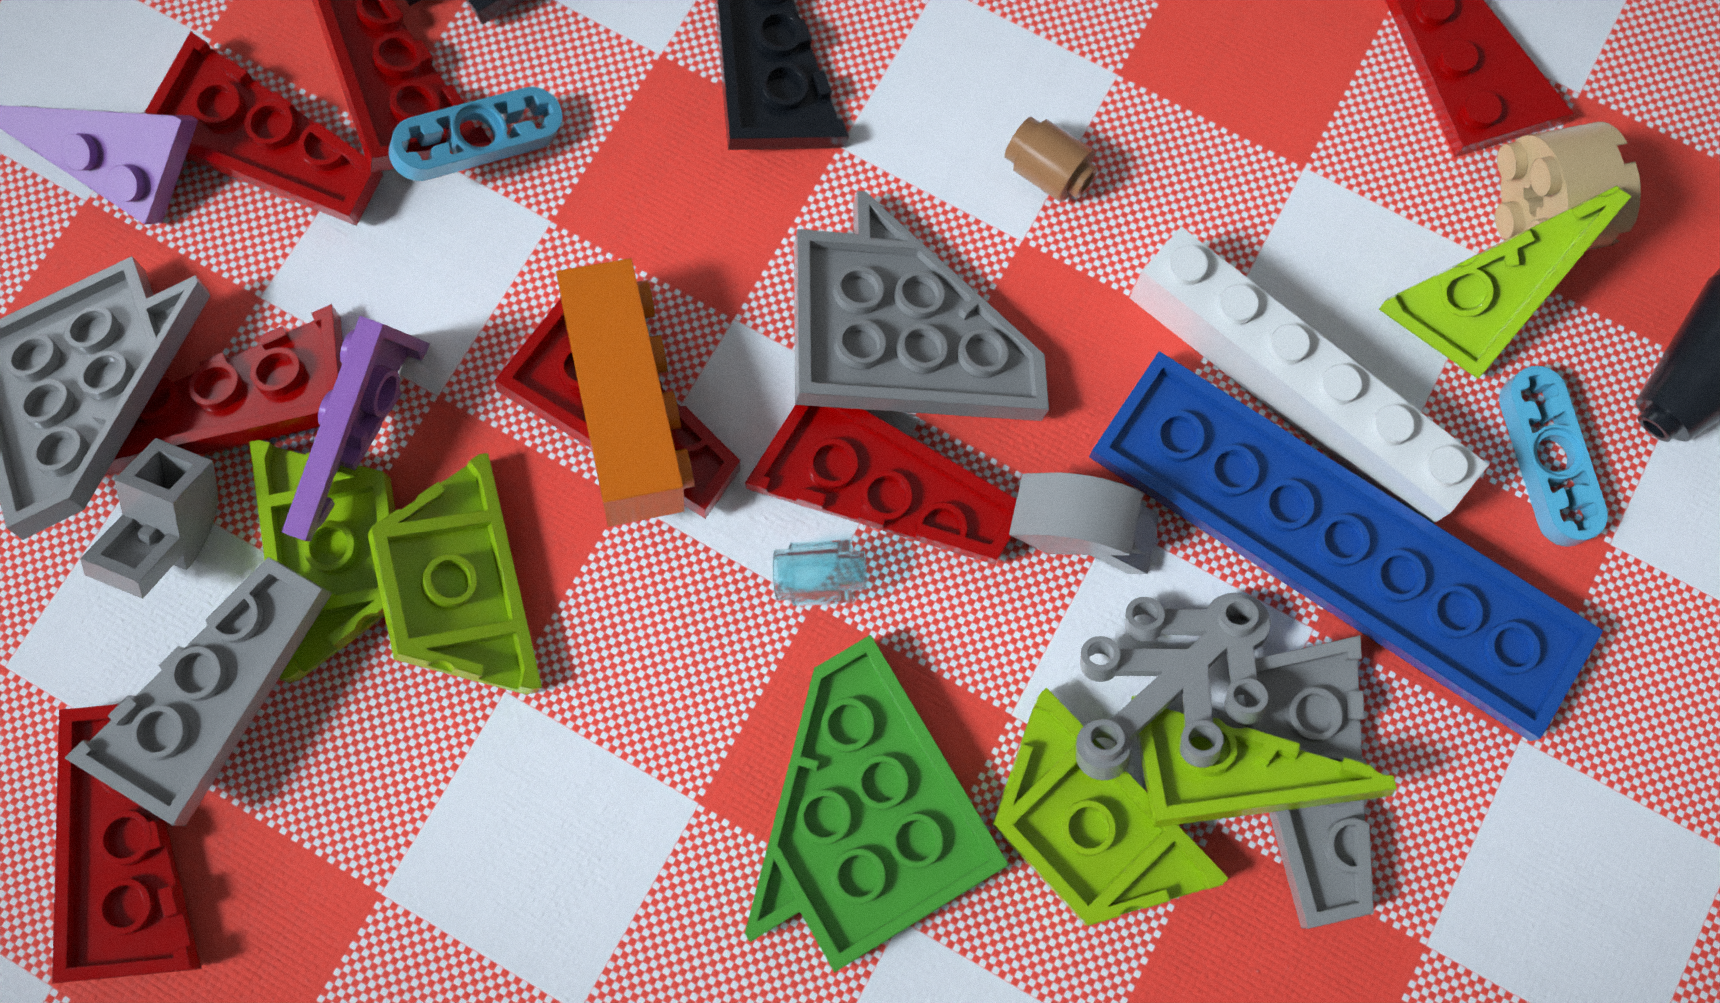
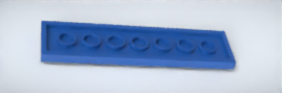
M1160 351L1154 357L1089 455V458L1528 741L1542 738L1603 632L1602 629Z

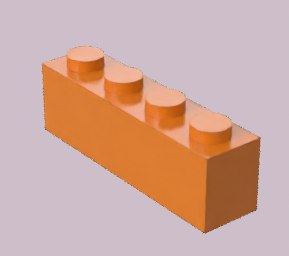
M632 258L556 271L608 527L685 512L684 489L694 487V478L687 448L676 451L674 448L671 430L681 429L680 416L674 391L662 393L658 374L668 372L662 337L661 335L649 337L645 320L655 317L649 281L637 282Z

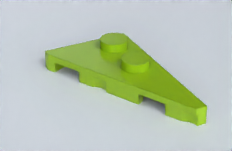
M1616 185L1387 298L1379 310L1479 379L1631 198V195Z
M1166 708L1136 735L1154 828L1389 797L1397 789L1393 775H1384L1377 772L1371 765L1345 757L1342 762L1300 750V743L1247 727H1229L1213 717V723L1221 730L1224 741L1218 761L1209 767L1192 766L1183 759L1180 753V741L1183 729L1185 728L1183 713ZM1195 737L1189 741L1198 750L1205 751L1213 748V744L1204 737Z

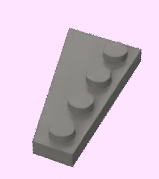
M268 557L206 618L207 626L185 648L178 646L158 665L162 670L136 696L128 695L107 715L111 721L90 741L82 740L65 759L172 826H186L332 593L284 564Z
M1361 636L1255 659L1257 681L1265 686L1268 692V702L1264 716L1254 724H1244L1245 727L1300 743V750L1342 762L1345 757L1367 764L1366 759H1362L1360 720L1364 719L1363 691H1359L1358 660L1362 659ZM1237 696L1238 703L1241 706L1254 707L1258 705L1251 696ZM1364 800L1269 812L1301 928L1310 929L1374 914L1370 824L1365 822Z

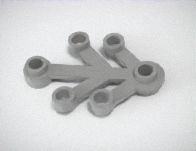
M1243 593L1223 594L1215 598L1207 609H1164L1160 602L1150 597H1139L1128 604L1124 625L1130 637L1137 641L1148 642L1155 640L1160 634L1201 636L1188 649H1120L1115 641L1104 636L1088 639L1081 648L1080 668L1083 674L1090 680L1105 682L1115 676H1157L1111 720H1094L1080 730L1076 742V761L1080 769L1094 779L1111 780L1120 776L1129 764L1131 740L1181 694L1183 695L1185 728L1181 736L1180 753L1187 763L1195 767L1203 768L1215 764L1221 755L1224 738L1219 727L1213 723L1208 669L1224 654L1227 655L1231 681L1224 703L1227 715L1233 721L1246 725L1254 724L1264 716L1268 702V692L1265 686L1257 681L1254 650L1266 641L1271 627V619L1265 606L1250 595ZM1146 614L1153 617L1155 622L1145 625L1138 623L1134 617ZM1228 617H1238L1248 623L1242 625L1234 624L1229 621ZM1100 653L1107 655L1112 661L1104 665H1098L1089 658L1094 654ZM1239 695L1251 696L1258 705L1254 707L1241 706L1236 702L1235 697ZM1195 737H1204L1213 744V748L1205 751L1198 750L1189 741ZM1108 738L1113 740L1116 745L1111 749L1103 750L1097 748L1092 743V740Z

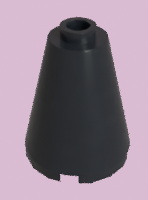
M1720 269L1707 280L1636 399V406L1641 413L1637 417L1638 422L1648 433L1661 441L1669 442L1672 438L1683 442L1689 441L1720 421Z

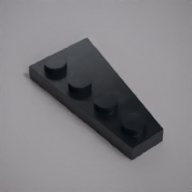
M715 0L728 150L846 148L849 139L843 119H838L831 101L832 90L824 70L820 71L811 48L812 37L805 19H800L794 0Z

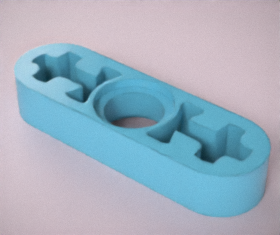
M526 87L410 117L396 126L389 146V159L394 169L402 176L414 181H426L538 150L549 145L554 139L562 122V109L557 99L548 91L538 87ZM525 108H529L533 116H544L545 119L540 129H536L532 121H524L514 124L509 138L507 137L506 125L519 121ZM469 120L483 122L492 131L494 141L485 147L473 146L463 139L460 133V125ZM443 128L447 130V142L432 147L428 160H422L417 152H406L410 138H416L421 146H429L440 143L444 132Z
M1543 366L1527 367L1508 380L1502 387L1499 395L1500 408L1539 529L1554 544L1565 547L1576 546L1594 538L1603 531L1608 518L1607 507L1564 380L1550 368ZM1529 388L1531 393H1542L1545 402L1537 406L1535 401L1525 402L1521 393ZM1550 420L1554 422V425L1543 427L1536 433H1533L1531 430V426L1540 421L1541 425ZM1541 441H1553L1564 449L1567 455V465L1564 471L1556 472L1543 466L1537 453L1538 445ZM1569 479L1573 480L1574 486L1566 491L1565 488H1561L1553 493L1550 487L1558 486ZM1566 507L1574 511L1580 510L1584 520L1577 524L1574 521L1564 522L1560 516V511Z

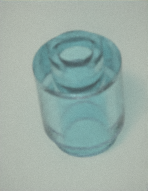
M851 539L790 542L788 549L774 550L773 583L776 600H791L793 606L855 603L856 590L867 589L865 551H854Z

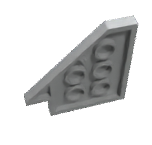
M857 191L854 199V234L797 229L794 240L795 405L1033 421L1043 420L1049 410L1045 354L867 192Z
M131 256L0 319V504L6 528L20 539L24 540L86 508L210 297L208 289L196 275L153 295L146 271Z

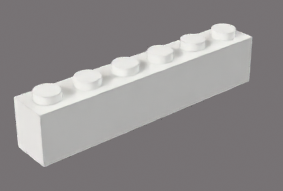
M1180 227L1141 271L1130 295L1132 301L1344 468L1430 522L1436 523L1450 514L1489 466L1484 460L1183 227Z

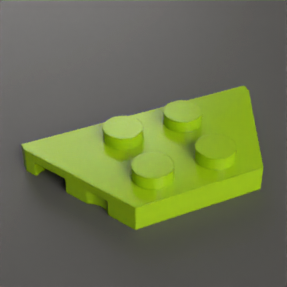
M256 440L249 443L264 560L268 557L274 559L332 593L279 677L280 680L291 683L301 680L385 617L368 533L373 525L395 511L391 478L383 471L359 465L356 470L340 466L327 497L333 499L335 505L323 525L315 532L312 540L304 541L282 533L310 453L307 452L305 455L275 447L269 442Z
M478 454L469 460L467 466L442 483H435L419 494L415 501L402 510H395L373 525L369 530L368 539L393 658L400 662L526 695L533 694L542 688L489 454Z
M1046 687L1036 697L992 826L1086 926L1110 920L1135 910L1146 909L1169 902L1171 899L1204 889L1223 885L1229 878L1178 825L1154 828L1148 793L1126 770L1114 779L1098 780L1086 775L1080 769L1076 761L1077 736L1084 726ZM1096 739L1092 740V743L1097 748L1106 750Z

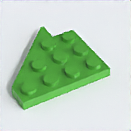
M871 635L814 668L745 930V935L749 942L800 912L835 973L1009 865Z

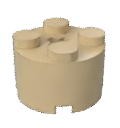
M1598 121L1526 135L1518 138L1515 142L1502 145L1497 155V165L1501 175L1502 203L1497 206L1495 211V224L1499 235L1503 239H1509L1617 185L1629 193L1631 198L1587 250L1612 246L1620 242L1616 239L1620 233L1630 232L1636 222L1641 198L1640 176L1636 162L1624 164L1617 147L1618 145L1628 144L1622 133L1613 125Z

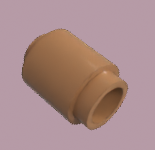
M1032 116L1028 117L1014 133L1004 154V157L1014 164V172L1059 202L1065 201L1070 195L1077 199L1080 198L1088 189L1098 171V167L1092 164L1095 150L1048 119L1039 122Z

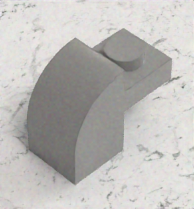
M157 438L114 479L122 516L80 558L85 576L142 599L173 565L187 570L192 565L209 536L218 503V488L213 461Z
M1074 473L1022 474L1009 535L1048 554L1090 555L1127 574H1148L1152 550L1157 541L1159 513L1141 504L1143 492L1115 481Z

